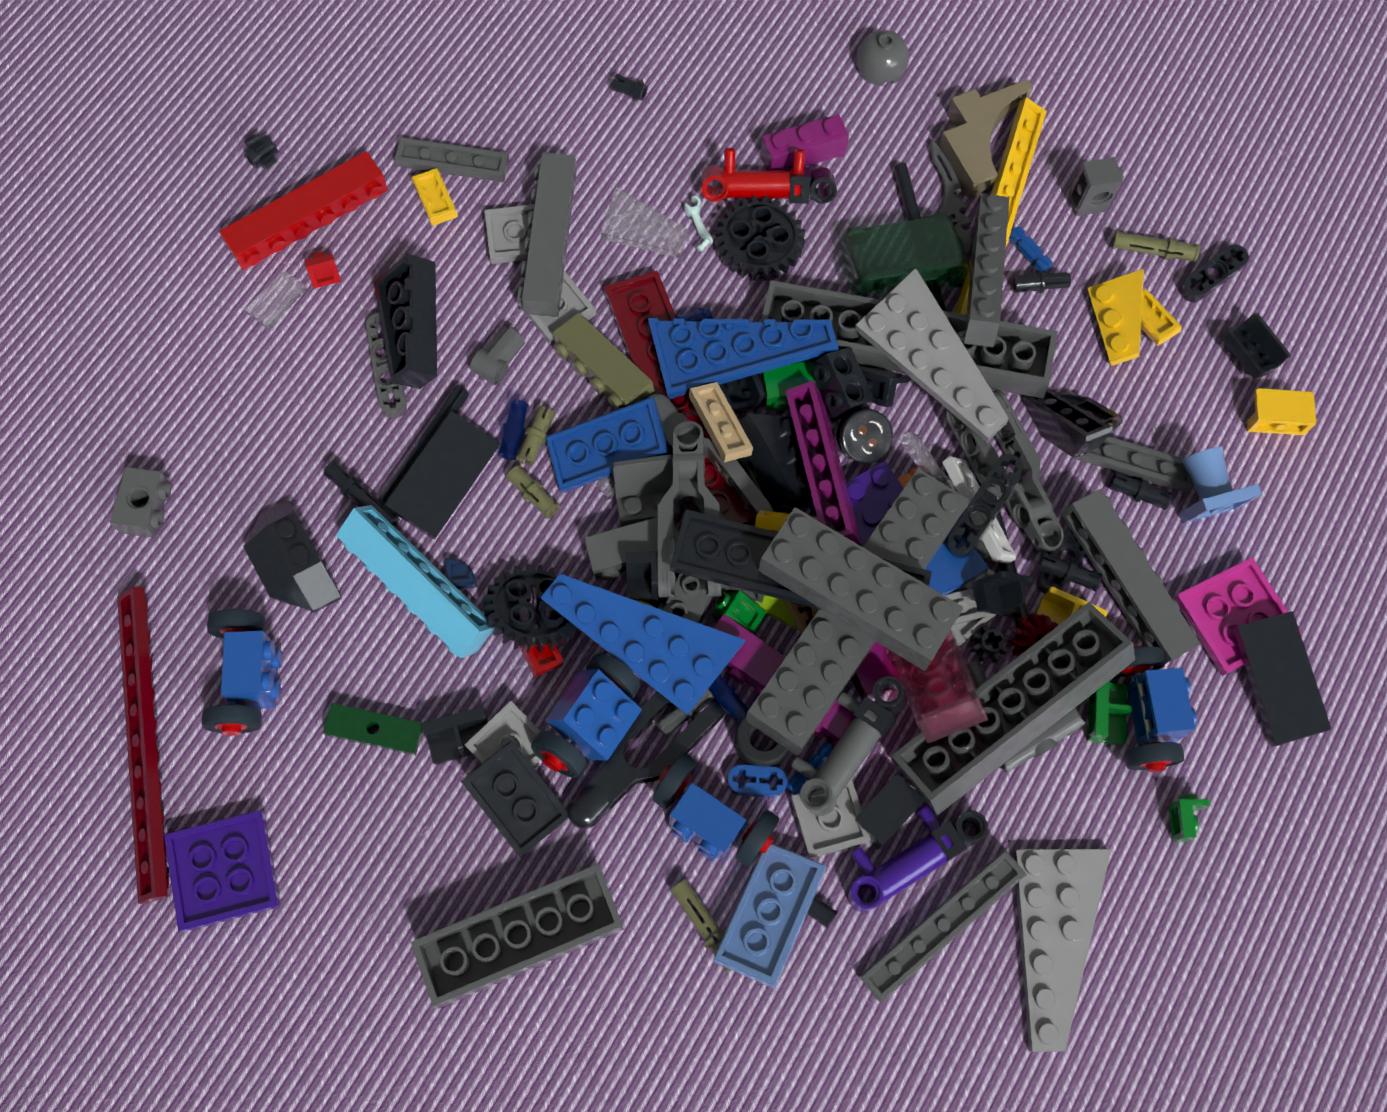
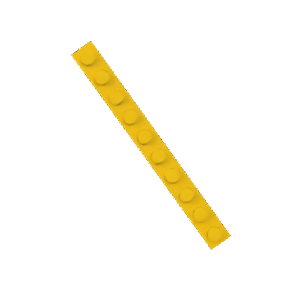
M1027 97L1019 102L991 195L1009 197L1006 246L1047 112ZM971 262L955 313L964 315L967 314Z

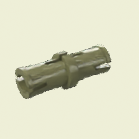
M539 406L537 408V413L531 426L525 430L524 436L526 438L516 456L520 463L523 464L526 458V465H534L541 444L546 443V433L556 415L553 410L548 408L545 415L546 407Z
M520 465L515 466L509 471L506 479L523 494V499L528 503L531 502L546 519L553 517L558 512L560 505L543 490L544 485L539 481L535 482Z

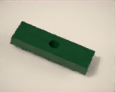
M331 703L323 729L325 736L415 756L423 733L421 722ZM379 726L377 733L370 734L372 727Z

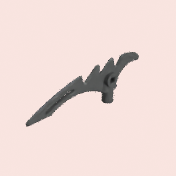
M931 140L932 160L938 168L944 183V201L939 215L926 216V225L940 226L941 230L954 234L961 243L962 256L966 257L971 252L973 239L972 234L962 227L971 225L972 222L960 210L968 209V205L955 195L956 192L962 191L958 177L941 148L934 140ZM937 157H939V158L941 159L942 163L944 164V166H945L947 172L949 173V176H950V178H951V181H949L948 176H947V174H946V172H945V170H944V168H943L941 162L939 161V159H938Z

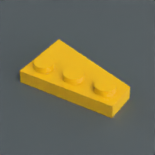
M1144 269L1088 287L1111 366L1140 357Z

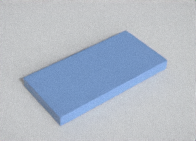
M773 843L765 854L761 852L713 961L775 989L826 871V865Z

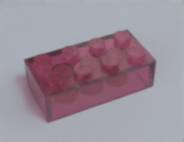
M953 627L925 671L892 652L915 721L927 743L988 720Z

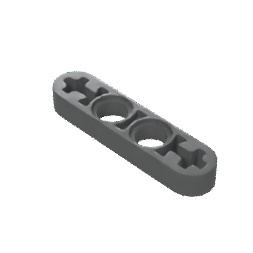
M375 313L367 319L366 331L378 402L382 413L386 417L396 419L405 414L407 410L404 385L381 382V377L390 371L387 358L376 356L377 351L385 347L384 338L379 339L377 324H381L379 313ZM393 392L397 402L396 408H390L388 393Z

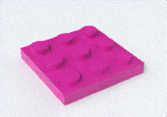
M1253 557L1174 597V600L1179 605L1189 624L1194 628L1197 637L1222 676L1245 665L1233 627L1288 612Z

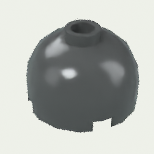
M877 30L871 32L861 41L856 53L855 64H857L860 77L868 83L884 86L885 82L893 81L892 84H894L905 75L909 62V52L905 41L899 34L890 30Z

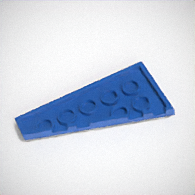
M648 318L669 399L689 394L690 388L717 382L718 385L839 350L831 320L795 319L793 322H776L775 319H764V322H749V319L685 321L684 319L673 318V321H659L658 318Z
M559 574L541 596L543 601L687 715L746 642L742 638L563 574Z

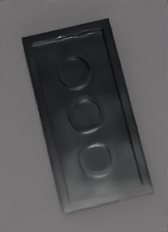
M451 411L384 504V507L435 540L501 443Z
M1290 611L1233 627L1270 745L1279 746L1332 730L1294 612Z

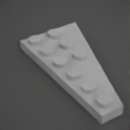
M916 268L856 324L855 330L985 442H988L1008 422L1007 414Z
M1020 849L1013 851L1014 860L1027 874L1016 884L1029 1052L1066 1051L1111 849Z

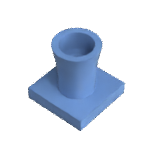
M1222 446L1195 453L1181 460L1200 498L1199 502L1179 513L1183 524L1237 509L1262 495L1258 484L1233 491Z

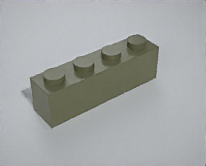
M577 313L552 332L555 341L553 347L558 356L563 360L567 358L579 376L585 375L589 379L592 388L598 394L603 393L607 396L610 405L615 410L642 401L648 396L655 394L652 380L580 313Z

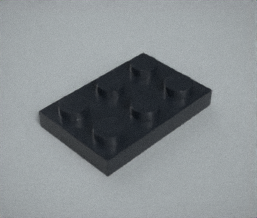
M513 740L506 743L460 780L519 857L523 856L568 819L566 809Z

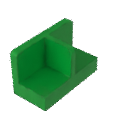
M1108 681L1088 697L1087 741L1115 745L1126 743V716L1132 712V706L1127 705V686L1125 684L1110 683Z

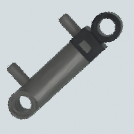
M892 676L880 678L873 687L875 701L866 696L862 702H859L847 693L842 692L838 696L837 702L853 712L855 718L819 769H816L799 756L795 757L792 761L791 766L810 779L802 786L800 798L804 806L812 814L825 816L834 810L837 798L880 737L883 739L895 723L896 720L893 715L900 713L905 708L907 694L899 679ZM895 690L898 692L895 700L887 702L882 699L886 691ZM818 790L826 792V798L821 804L811 803V797L814 792Z

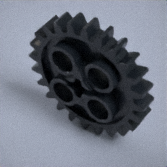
M753 196L752 203H748L745 198H742L741 206L733 202L731 211L725 209L723 218L718 219V227L715 229V247H718V256H724V265L732 263L731 272L734 273L741 269L742 278L747 273H752V280L755 281L757 275L761 274L763 280L767 281L768 274L771 273L777 279L779 270L787 274L789 265L795 267L797 258L802 256V249H804L805 229H801L802 220H795L796 211L787 213L788 204L779 207L778 199H775L771 204L768 203L767 196H764L762 202H758L757 197ZM737 234H743L745 236L739 237L737 236ZM776 239H780V240H783L784 242H777V241H775V240H776ZM757 253H758V254H761L762 256L757 257V256H754L753 254H757Z
M526 564L525 571H521L516 565L514 566L513 574L504 570L503 577H495L494 584L488 586L487 595H485L484 616L488 617L487 626H494V636L503 634V644L512 640L514 641L513 649L515 650L523 644L527 653H529L532 646H536L538 652L542 653L543 646L545 645L554 651L556 642L565 646L567 637L573 639L576 630H580L541 599V596L558 577L554 575L553 567L548 572H544L542 564H539L537 570H532L530 564ZM530 587L534 590V605L530 602L532 595ZM534 609L535 612L538 613L537 625L539 629L535 628Z

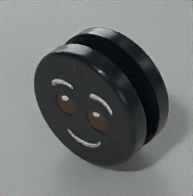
M858 407L844 413L840 417L835 427L834 438L837 448L845 457L866 464L878 461L888 452L893 440V430L891 423L881 412L867 407Z

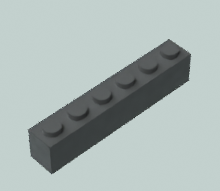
M542 153L540 164L536 163L535 181H538L537 188H532L531 203L535 207L534 212L529 211L528 228L531 229V236H526L525 253H528L527 261H522L521 276L525 280L524 286L519 285L518 303L523 304L524 314L559 317L577 174L575 155Z
M982 193L980 195L974 226L964 344L994 347L1001 316L1009 197Z
M1101 488L1072 503L1061 513L1098 573L1103 574V581L1145 647L1161 648L1166 664L1201 644L1197 639L1194 628L1184 619L1179 605L1170 597L1163 586L1161 577L1154 572L1146 559L1145 552L1137 546L1130 535L1127 524L1121 521L1114 510L1112 501L1109 497L1105 496Z

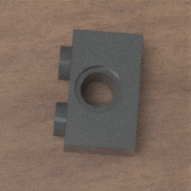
M1115 157L1082 163L1068 193L1075 216L1106 212L1124 180L1123 170L1118 167Z
M125 467L110 524L119 533L156 538L158 528L160 529L164 522L163 508L165 501H168L171 496V484L161 471ZM149 499L144 506L138 507L143 500Z

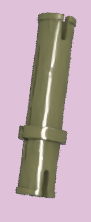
M1117 230L1112 241L1113 249L1117 248L1163 256L1165 260L1176 258L1196 262L1200 252L1199 244L1178 242L1175 238L1171 237L1166 240L1119 232Z
M685 879L674 886L670 892L675 896L689 920L704 939L705 943L703 945L706 950L710 949L715 956L718 945L708 932V928L711 929L719 943H721L725 934V929L721 930L705 905L689 885L688 880ZM688 900H691L693 905L696 907V909L704 919L705 923L701 922L693 908L688 903ZM722 966L726 974L731 971V969Z

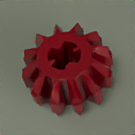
M1028 613L1026 619L1017 618L1019 627L1010 628L1015 636L1008 640L1010 645L1015 646L1012 653L1016 657L1020 656L1056 628L1058 624L1051 621L1050 617L1044 614Z

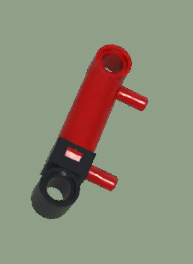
M726 148L724 150V169L716 165L709 166L703 171L701 176L702 194L707 200L712 202H718L725 198H753V196H756L757 199H763L764 196H767L768 199H789V203L809 204L810 194L815 202L825 204L832 201L837 193L835 177L832 171L828 168L820 167L810 173L809 168L804 167L805 151L803 149H796L794 151L793 167H789V171L735 170L736 150L734 148ZM712 180H719L722 183L718 187L708 185ZM820 182L829 183L824 189L816 188V185Z

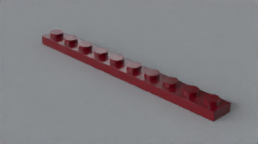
M133 586L117 596L137 898L138 904H146L168 896L169 879L165 868L166 845L163 841L162 827L164 814L161 810L160 801L162 784L158 774L159 750L156 747L155 734L157 721L154 717L153 707L155 692L151 680L150 631L147 626L148 602L145 599V588Z

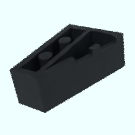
M749 413L742 418L739 423L753 446L752 455L743 458L746 462L751 461L759 475L755 479L774 511L792 512L794 507L800 509L812 501L792 417Z

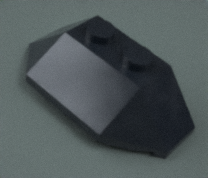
M1049 387L1043 398L1023 396V402L1041 437L1071 457L1083 456L1088 451L1098 448L1123 422L1121 415L1087 396L1070 392H1056V389Z
M286 499L262 511L243 547L269 597L314 613L342 599L290 500Z

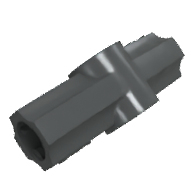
M1074 708L999 768L1008 773L1032 757L1037 758L1058 745L1059 740L1069 736L1086 724L1077 709Z

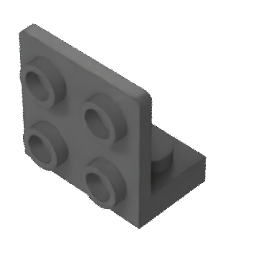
M672 455L613 463L620 527L658 517V504L673 485ZM678 504L675 507V522L680 521Z

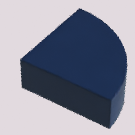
M445 558L446 578L457 589L478 587L475 575L467 565L454 558Z

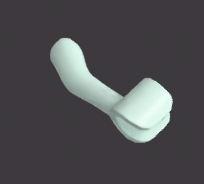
M694 195L691 197V202L695 207L685 203L684 211L688 217H692L698 234L704 240L697 246V250L701 252L708 244L712 245L713 238L706 230L699 215L701 200L698 196Z

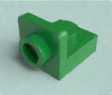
M741 590L723 593L715 603L716 609L712 617L720 620L724 614L753 634L767 612Z
M1183 794L1178 796V800L1168 804L1173 843L1187 842L1197 838L1196 833L1198 832L1199 823L1193 811L1209 807V799H1199L1198 794Z

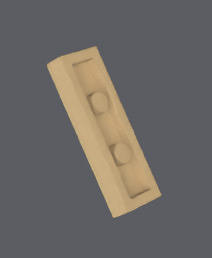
M714 382L690 388L689 398L723 462L751 456L753 446L718 383Z

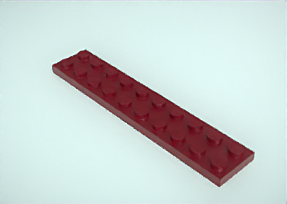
M658 270L604 286L605 295L631 362L652 380L655 394H663L669 399L648 318H658L659 321H673V318H676ZM689 394L669 399L688 421L696 422L702 427L704 438L712 440L691 402ZM704 457L705 486L719 502L720 512L726 520L746 525L756 523L755 515L750 509L747 510L744 507V501L734 487H729L710 460ZM685 500V503H686V506H687L688 510L693 511L692 508L689 506V504H688V503L686 502V500Z

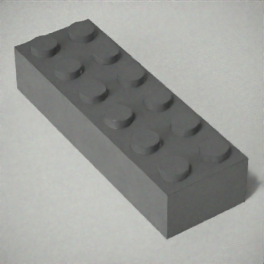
M794 507L760 561L759 571L924 671L933 660L964 608Z
M598 863L410 943L432 1006L439 1009L620 932L624 928Z

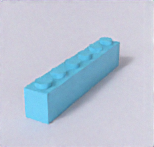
M372 505L353 508L336 534L344 543V547L349 552L354 553L364 563L365 568L374 573L384 583L388 591L396 594L405 603V607L411 613L416 614L426 624L427 629L437 635L447 645L448 650L461 659L477 653L494 630V626H487V617Z

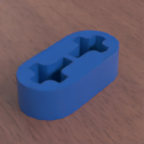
M737 765L731 769L727 779L730 791L736 795L775 798L782 795L788 783L785 772L780 768L755 765ZM742 772L745 773L746 779H755V783L747 782L744 788H739L738 782L733 781V778H737L739 773ZM770 775H776V780L781 781L782 785H777L776 790H770L769 784L759 783V780H769Z

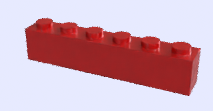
M365 151L221 229L219 233L236 262L244 270L257 265L261 260L273 253L281 252L293 242L306 238L311 232L322 226L331 224L340 216L355 211L360 205L369 200L380 197L384 192L388 191L386 181L381 170L368 152Z

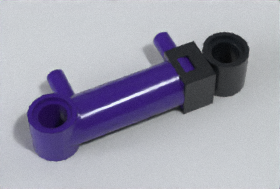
M925 805L917 813L930 831V834L875 868L863 848H856L851 852V855L864 876L858 878L848 889L847 899L850 906L859 912L871 911L967 850V847L975 845L986 836L988 831V823L985 817L975 810H968L961 813L952 823L948 821L941 826L930 808ZM964 821L974 825L975 836H968L963 832L962 823ZM860 886H866L872 891L873 899L871 902L867 903L859 899L857 890Z

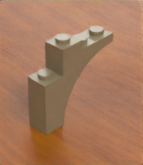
M1028 79L1019 83H1011L1006 88L995 92H987L982 97H980L976 89L960 92L952 97L947 115L954 126L949 127L943 132L939 147L953 167L962 190L968 199L992 190L998 174L994 168L990 152L991 134L1003 118L1018 108L1021 100L1026 97L1029 99L1033 87Z

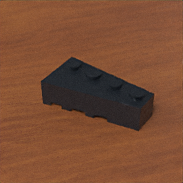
M407 253L374 281L391 382L421 389L437 377L435 261Z

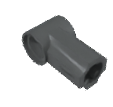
M504 327L487 349L482 348L476 353L471 361L470 370L493 385L499 384L508 371L509 363L524 346V338L513 328Z

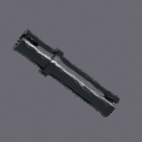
M332 461L325 467L323 475L340 489V493L345 498L349 497L359 507L372 505L394 527L398 525L400 518L386 509L384 504L361 484L360 478L352 476L337 461Z

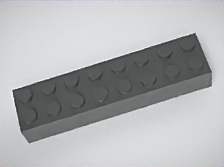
M1088 602L891 755L898 770L925 799V802L939 815L1135 661L1133 642Z

